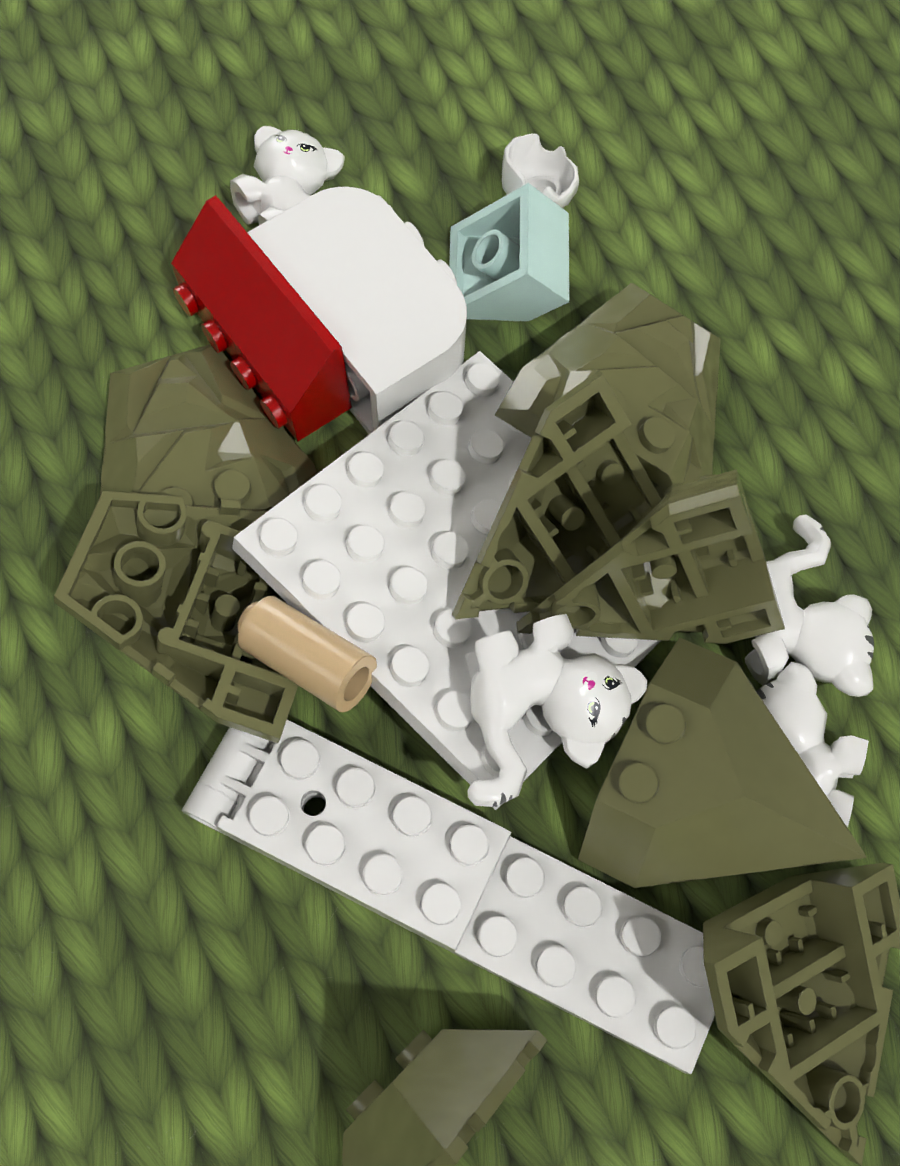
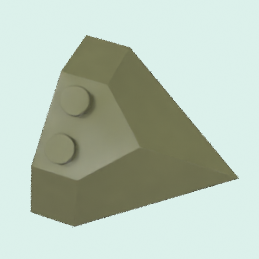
M600 371L595 372L545 408L452 612L455 620L479 617V611L510 608L513 613L532 611L628 534L661 501L659 494L623 432L632 424L606 377Z
M737 469L718 475H705L694 482L673 487L628 534L517 621V633L531 634L533 633L534 623L562 614H567L572 628L575 629L576 636L669 641L674 632L684 631L702 632L704 643L727 644L785 629L761 541Z
M679 638L649 683L598 794L578 860L633 888L867 858L738 663Z
M875 863L790 876L703 922L704 966L718 1029L850 1161L861 1166L867 1138L858 1135L857 1124L864 1110L865 1095L874 1097L893 995V990L883 987L890 948L900 949V897L893 864Z
M442 1029L433 1039L422 1030L395 1058L404 1070L385 1089L375 1079L346 1109L355 1121L343 1132L342 1166H455L469 1148L466 1144L471 1140L476 1131L479 1132L487 1124L526 1071L524 1067L540 1052L548 1040L538 1030Z

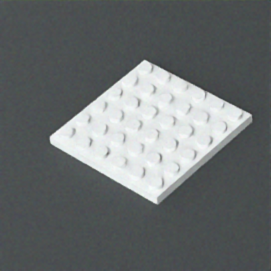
M481 351L460 365L457 371L447 380L431 387L234 536L232 549L288 605L376 658L377 668L372 672L371 687L470 785L476 780L498 778L500 767L486 750L481 727L472 716L470 700L472 682L465 656L475 651L476 641L509 630L512 632L519 650H523L521 637L528 634L517 633L516 622L529 613H513L510 608L479 611V617L455 620L452 616L455 605L532 439L495 416L513 381ZM573 629L570 644L562 649L560 654L564 659H574L595 653L614 665L624 664L636 667L661 640L576 636L575 629ZM534 705L529 708L519 722L508 732L515 750L527 768L524 781L562 743L561 736L552 731L543 717L541 705ZM501 805L493 808L497 810Z

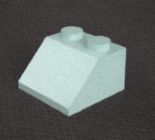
M529 183L451 226L449 267L456 278L457 286L464 296L467 307V319L531 321L569 303V213Z

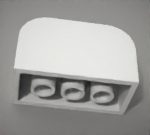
M355 187L325 189L309 196L247 232L342 346L352 408L349 410L368 434L372 433L431 387L447 380L464 363L467 307L451 268L441 259L436 261L424 247L423 239L416 227L410 222L404 223L392 208L377 195Z

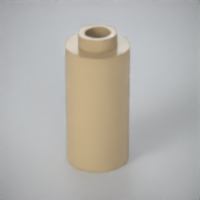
M268 596L260 601L253 602L241 614L237 625L239 647L337 711L347 712L364 697L371 686L372 672L377 668V661L374 656L277 597Z

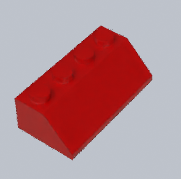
M216 195L206 200L171 262L179 284L173 288L174 295L189 317L197 313L204 322L201 324V328L216 352L220 353L226 350L233 360L230 362V365L246 390L255 387L263 397L260 400L261 406L271 423L277 429L285 425L296 441L299 442L352 408L342 346Z

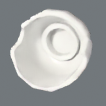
M531 133L516 137L504 149L502 188L506 195L529 183L561 208H564L577 193L579 186L578 167L566 157L564 147L559 146L554 151L544 149L538 134Z

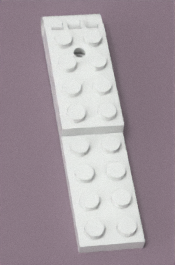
M289 720L286 721L278 743L231 727L228 728L181 810L183 813L685 1074H692L715 1016L704 966L702 932L511 837V831ZM318 797L326 802L325 809L319 815L310 816L304 813V806L309 799Z

